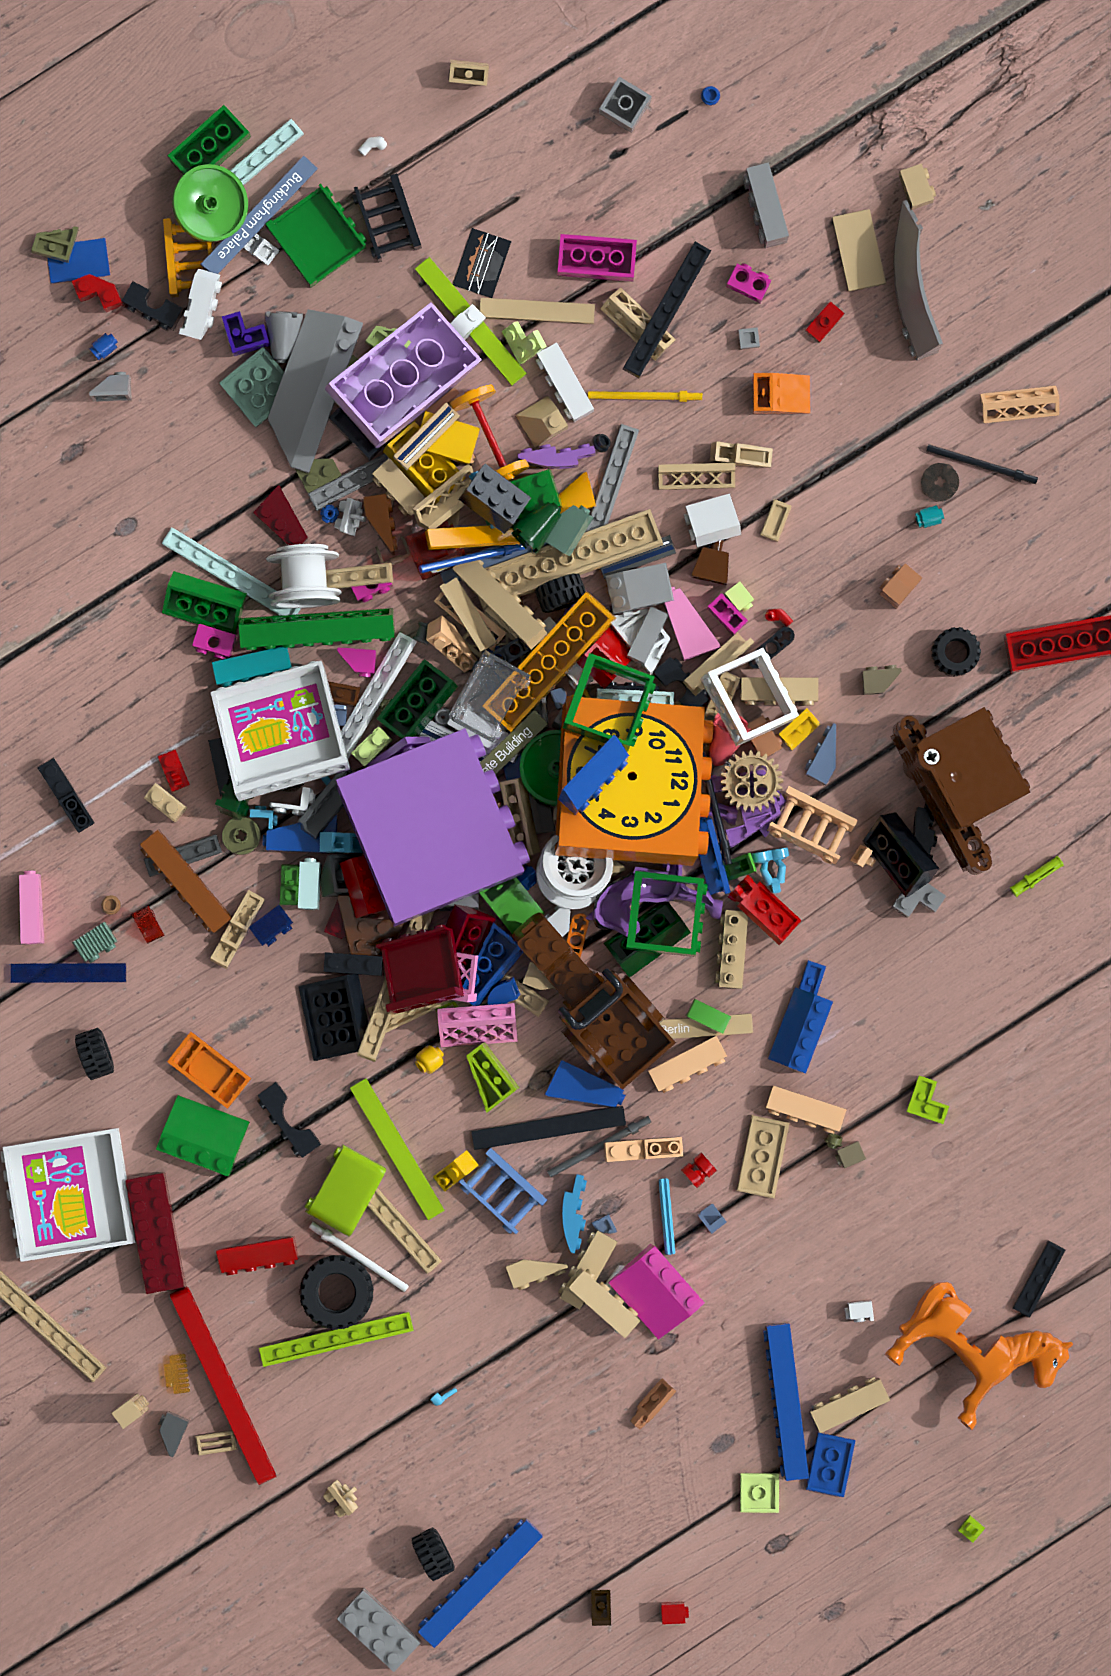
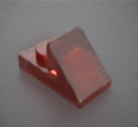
M150 906L132 913L133 919L147 944L165 936Z

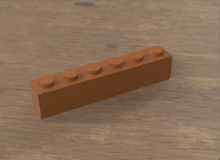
M160 829L140 844L142 847L140 850L146 858L151 857L155 862L152 864L159 873L163 872L166 875L165 881L171 888L176 887L179 891L177 894L184 903L187 901L191 905L190 911L196 918L200 916L204 921L202 925L208 932L212 931L215 933L232 919L229 912Z

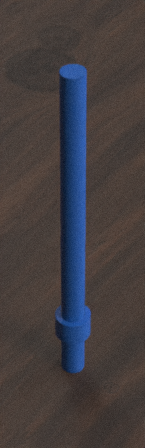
M521 544L501 545L499 548L419 566L420 573H425L494 556L511 555L512 552L521 551L525 548Z

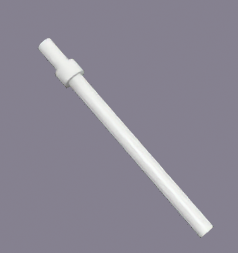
M314 1222L311 1223L309 1229L320 1235L322 1240L325 1242L329 1241L403 1292L407 1290V1284L332 1235L333 1232L323 1229Z

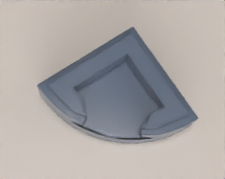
M609 1214L592 1222L593 1226L600 1232L607 1234L617 1232Z

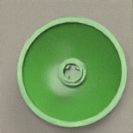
M206 164L194 167L179 179L173 191L172 208L178 224L187 234L201 241L217 242L232 236L243 225L248 212V197L242 182L234 173L218 165Z

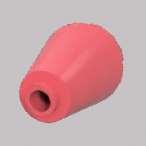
M717 713L713 720V737L709 746L708 757H711L713 765L720 766L726 764L739 746L735 745L719 713ZM739 716L747 733L750 732L751 729L747 727L748 722Z

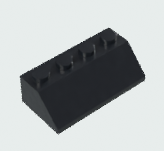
M896 812L880 815L863 840L864 844L873 851V856L905 897H909L929 883L940 869Z

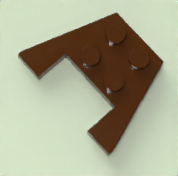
M337 895L350 954L382 956V950L376 948V945L381 944L385 939L396 940L404 923L393 927L391 920L356 918L354 917L350 896Z

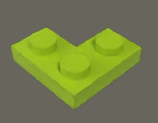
M918 1075L906 1112L944 1124L949 1106L931 1100L937 1081Z

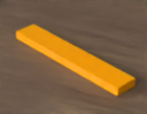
M490 526L438 528L425 531L429 550L520 544L511 534L512 530H508L504 534L497 528L491 529Z

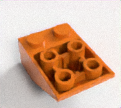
M753 373V414H810V375Z

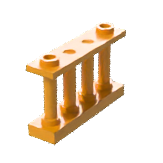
M171 218L163 219L169 293L171 298L179 297L178 292L182 291V289H191L193 282L177 280V273L180 270L203 268L201 266L203 261L179 263L175 259V254H178L180 251L208 249L209 256L213 252L212 242L206 241L177 244V242H174L173 235L185 231L180 225L172 224Z

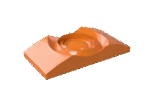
M191 1031L167 1061L227 1109L252 1079Z

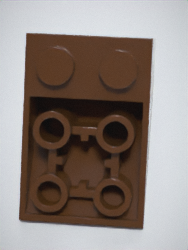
M386 494L363 497L367 521L389 552L395 555L394 550H398L396 536H392V531H395V523L393 517L390 518L389 514L393 512L391 498L387 499Z

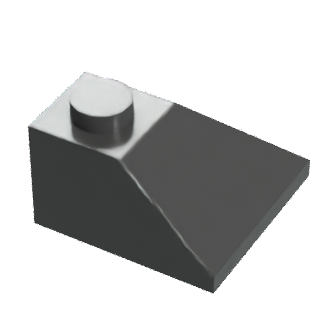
M362 854L327 856L320 877L322 897L349 895L340 863L362 856Z

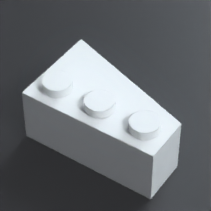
M201 269L197 270L189 294L188 308L184 313V325L180 328L179 334L201 340L208 328H212L214 322L212 311L216 310L218 300L215 299L216 293H220L222 282H219V274Z

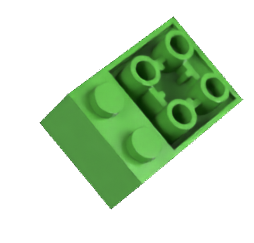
M517 878L479 892L512 934L532 915L539 912L543 915L545 914Z

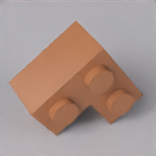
M906 563L902 567L898 565L892 572L893 578L890 579L888 577L879 587L882 590L879 595L896 609L922 580V577Z

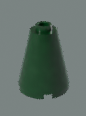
M547 502L514 523L509 530L513 531L511 534L525 549L529 546L532 549L530 553L536 555L559 521L561 509L554 502L552 504Z

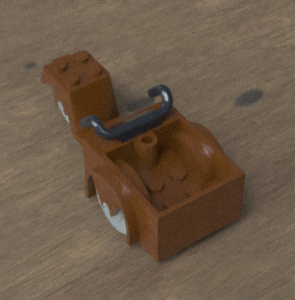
M539 912L532 915L514 931L512 939L565 999L563 1004L568 1009L566 1010L564 1007H561L558 1010L559 1018L566 1025L561 1032L599 1076L606 1071L623 1090L676 1043L660 1025L665 1019L663 1015L627 975L620 979L613 970L610 971L607 968L602 972L605 976L604 978L598 972L594 974L542 913Z

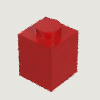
M684 1602L661 1603L662 1625L686 1623L685 1618H689L688 1606L685 1607Z

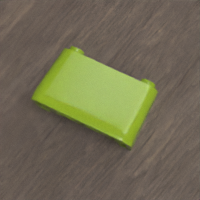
M342 1144L333 1153L335 1163L317 1196H314L313 1199L310 1197L306 1202L305 1212L350 1237L379 1186L386 1168Z

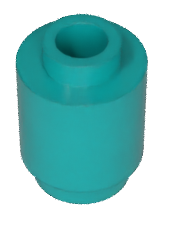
M935 505L919 510V512L915 513V518L919 528H928L942 524L944 514L942 508L938 509V506Z

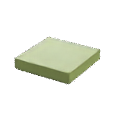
M740 1473V1512L779 1513V1473Z

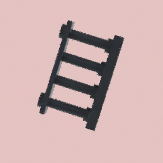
M397 173L390 175L391 181L387 185L359 193L358 187H354L355 193L352 194L355 205L359 204L373 245L370 248L373 259L377 258L378 263L382 262L380 254L407 245L409 247L413 246L415 251L422 249ZM390 191L391 193L395 192L397 199L394 202L365 211L363 200ZM396 209L397 211L401 210L403 217L400 220L374 229L371 228L369 218ZM401 227L408 229L409 235L406 238L380 247L377 246L374 236Z

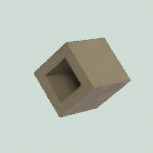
M859 1141L836 1150L837 1155H835L837 1163L839 1166L843 1165L844 1168L866 1159Z

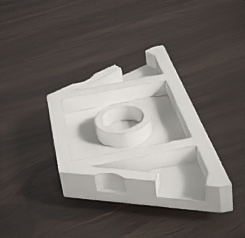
M648 609L615 615L616 620L611 624V627L629 649L647 616ZM663 628L645 665H642L649 675L653 673L670 641V637Z

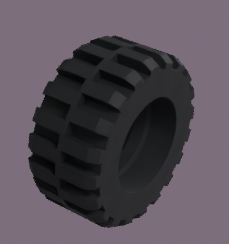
M330 1255L319 1259L305 1272L299 1289L300 1302L306 1315L315 1324L317 1323L323 1328H330L332 1330L345 1329L355 1325L366 1315L373 1301L374 1287L370 1274L357 1260L344 1255ZM332 1274L344 1275L354 1285V1299L347 1308L342 1310H331L325 1307L319 1298L318 1290L321 1282Z

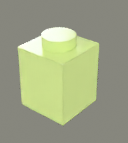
M738 582L724 594L739 612L742 610L745 613L753 606L754 598L741 582Z

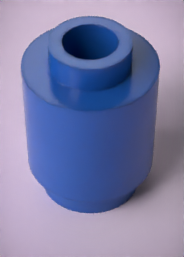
M104 333L92 343L93 346L89 349L98 360L104 359L118 348L115 345L118 341L112 334L107 335Z

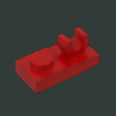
M176 749L158 756L172 792L190 785Z

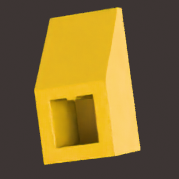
M466 1150L434 1175L433 1178L445 1192L479 1165Z

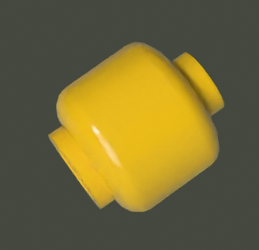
M426 1046L416 1054L415 1064L423 1074H432L443 1065L442 1057L444 1054L438 1047Z

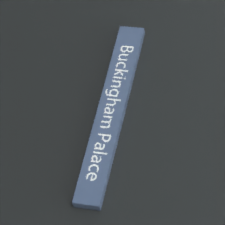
M303 156L246 216L240 229L232 236L224 239L201 263V266L208 272L219 274L318 168Z

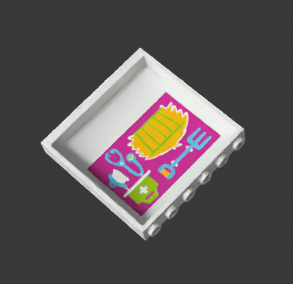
M311 661L304 666H294L283 672H273L269 676L256 677L251 681L238 682L234 686L220 687L211 692L233 788L238 801L350 770L322 661Z
M119 1128L3 1147L0 1155L2 1163L6 1165V1170L3 1171L5 1182L9 1184V1189L6 1190L8 1201H11L12 1204L9 1212L11 1220H14L15 1223L12 1231L14 1239H17L18 1246L15 1247L16 1256L20 1258L21 1262L137 1242L125 1181L127 1176Z

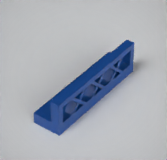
M709 816L708 818L701 817L699 831L708 832L709 836L707 854H698L705 883L708 884L707 891L710 895L722 891L725 894L730 893L713 821Z

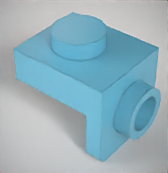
M255 806V809H250V818L269 819V830L277 826L278 815H274L273 810H266V806Z

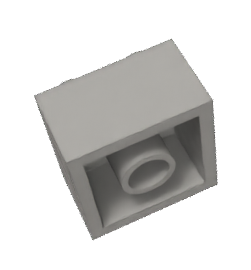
M619 77L599 108V114L632 133L649 106L652 96Z

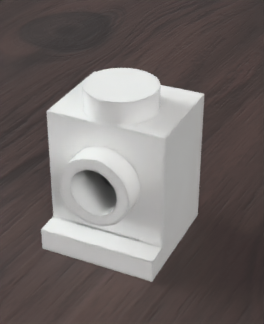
M871 1300L847 1303L848 1308H845L846 1319H854V1322L866 1321L865 1318L869 1317L870 1321H874Z

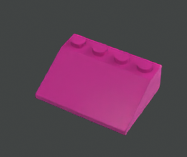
M651 1243L608 1282L625 1303L638 1313L639 1319L658 1340L689 1318L705 1303Z

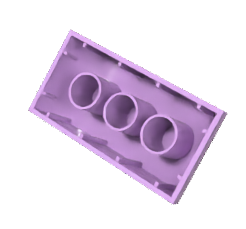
M430 303L328 383L325 391L371 443L378 448L447 394L482 359L438 309ZM409 340L411 341V343L406 349L404 345Z

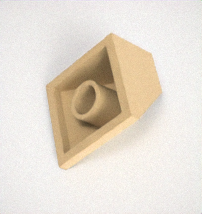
M549 396L515 415L535 448L568 429L566 421Z

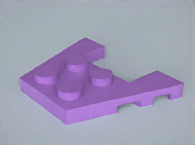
M711 775L715 793L722 792V788L725 785H721V781L725 780V778ZM750 776V797L754 798L755 781L754 776ZM743 787L737 791L739 795H745L748 792ZM759 787L756 792L763 795L767 792V789ZM773 797L775 804L768 802V809L764 805L762 806V812L758 808H755L754 813L751 812V808L744 812V807H740L744 825L726 830L731 848L781 815L776 797Z

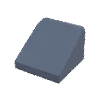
M564 688L550 691L556 709H562L567 696Z

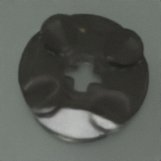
M935 463L929 466L921 478L923 493L937 502L947 501L952 498L959 487V476L956 470L951 465L945 463ZM938 477H941L942 480H945V483H943V487L935 485V481L938 480Z

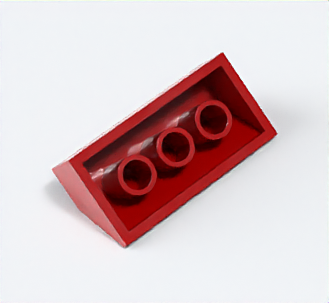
M295 1236L228 1247L216 1251L221 1273L226 1272V1276L238 1274L237 1270L245 1269V1272L256 1271V1267L264 1266V1269L274 1268L276 1263L283 1262V1266L295 1264L294 1260L299 1259Z

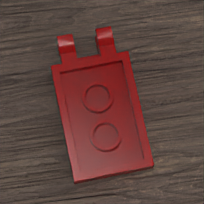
M749 875L727 896L732 901L739 902L737 907L778 945L802 921L760 881L756 884Z

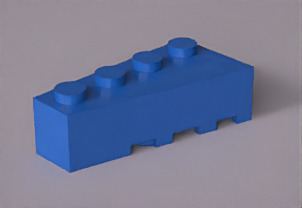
M494 922L479 955H477L478 962L474 989L477 997L476 1001L469 1002L473 1006L481 1005L492 989L524 953L512 937ZM467 978L462 986L464 989H469Z

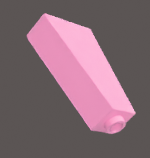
M671 587L674 601L666 602L664 606L683 661L718 650L720 648L719 642L682 590Z
M24 871V875H19L21 944H44L41 875L36 874L35 871Z

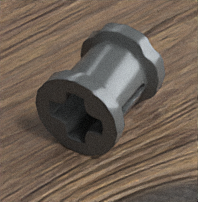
M419 621L416 636H413L412 639L428 645L429 642L426 640L428 624Z

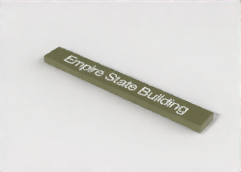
M536 710L480 762L483 772L492 769L496 775L548 725Z

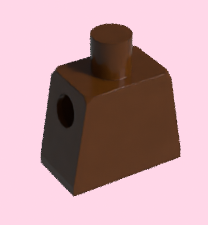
M723 540L711 543V548H702L691 578L727 585L729 553L722 551Z

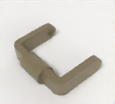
M404 536L401 539L407 553L390 558L386 562L383 561L378 546L375 547L381 564L392 563V565H396L410 557V551Z

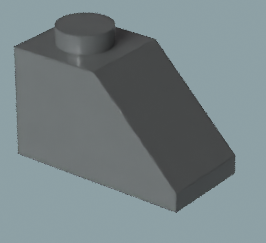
M168 1411L166 1415H162L158 1425H161L159 1431L170 1457H174L190 1420Z

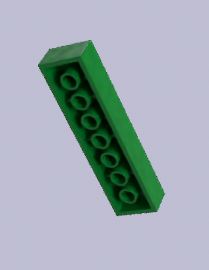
M393 608L240 618V648L255 650L257 647L264 646V649L276 648V645L291 648L295 647V644H303V646H313L314 643L332 645L333 642L341 641V644L353 643L352 640L368 643L372 639L390 641L395 636Z

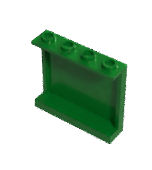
M319 184L318 189L273 221L271 219L265 223L267 229L311 288L367 248L365 244L367 240L361 232H356L353 228L356 226L350 217H345L342 213L345 211L338 201L336 203L331 198L333 196L332 192L327 186L323 187L322 184Z

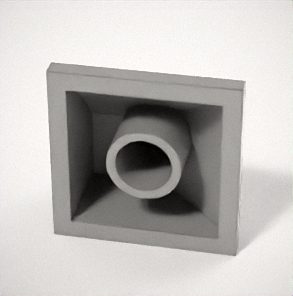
M115 372V375H110L91 390L89 395L93 402L132 400L131 377L126 375V372Z

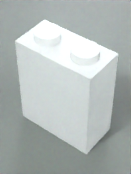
M730 494L686 506L687 513L684 514L686 525L691 526L689 530L691 541L695 540L697 547L741 535L740 523Z

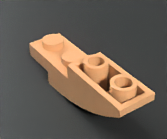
M682 1137L604 1143L605 1162L683 1156Z

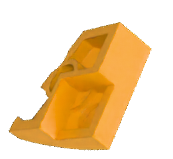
M587 472L581 474L559 494L562 503L560 514L573 505L578 508L582 505L587 509L596 507Z

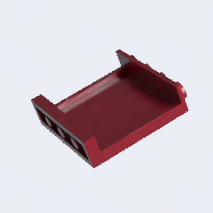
M437 925L430 931L427 929L419 930L415 935H400L399 939H385L381 944L376 945V948L382 950L390 1004H386V1011L388 1013L398 1014L464 997L453 929L445 927V925Z

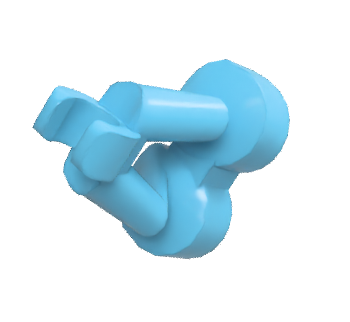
M788 847L751 853L754 863H762L760 872L765 884L772 886L773 893H780V883L785 882L786 865L782 862V859L789 856ZM770 860L775 861L778 866L776 878H772L767 870Z

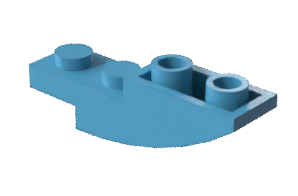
M576 1174L573 1192L565 1191L563 1199V1228L571 1253H575L576 1249H580L582 1239L578 1238L580 1230L584 1231L586 1223L583 1215L576 1213V1210H581L583 1199H579L580 1192H585L587 1180H583L584 1175Z

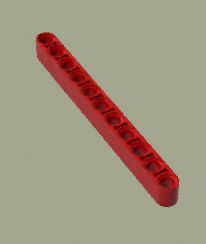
M186 1286L171 1293V1300L258 1485L276 1478L275 1470L189 1287Z

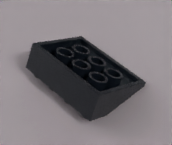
M359 974L345 975L298 986L313 1060L318 1061L358 1052L368 1026Z

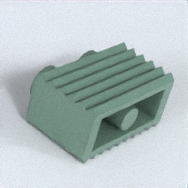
M103 922L72 943L83 961L92 963L100 958L98 954L104 950L108 953L116 948L115 944L118 940L108 924Z

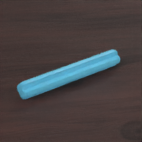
M664 1178L659 1179L664 1249L666 1255L675 1254L670 1187L669 1180Z

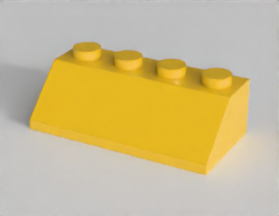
M414 421L389 442L383 452L426 498L460 470L450 459L425 452L408 470L393 458L420 429L419 425ZM455 484L450 487L448 493L453 491ZM441 495L436 498L434 504L439 502Z

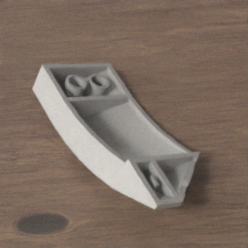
M905 200L901 205L894 243V285L898 309L904 327L902 328L904 338L910 342L911 346H908L911 356H915L917 361L938 353L943 342L931 314L922 280L919 242L923 227L921 224H916L918 219L913 210H910L907 200Z
M307 310L268 417L270 426H272L276 434V438L288 459L287 461L290 467L308 474L310 472L335 403L332 397L325 391V387L348 368L362 330V322L341 315Z

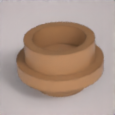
M110 895L102 900L101 907L105 913L113 915L120 910L121 903L116 896Z

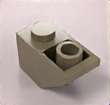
M896 665L885 666V669L877 670V667H866V671L862 672L863 695L883 694L902 672L901 668H897Z

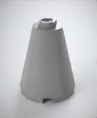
M265 311L272 358L276 359V362L288 363L298 337L303 313L297 314V312L282 311L271 313V311Z

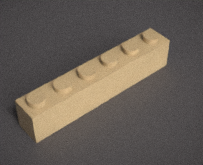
M481 560L455 565L452 569L456 575L531 650L548 634L544 629L546 625L539 618L535 620L532 617L534 613L526 605L522 607L519 604L521 600L514 593L510 595L507 592L509 588L502 581L497 582L494 579L496 575L489 568L485 570L482 567L484 563Z

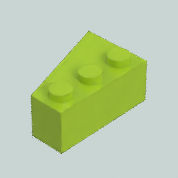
M485 1042L467 1055L486 1113L520 1088Z

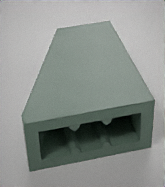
M573 505L561 513L559 521L545 542L570 557L594 518L589 515L590 510L582 505L579 508Z

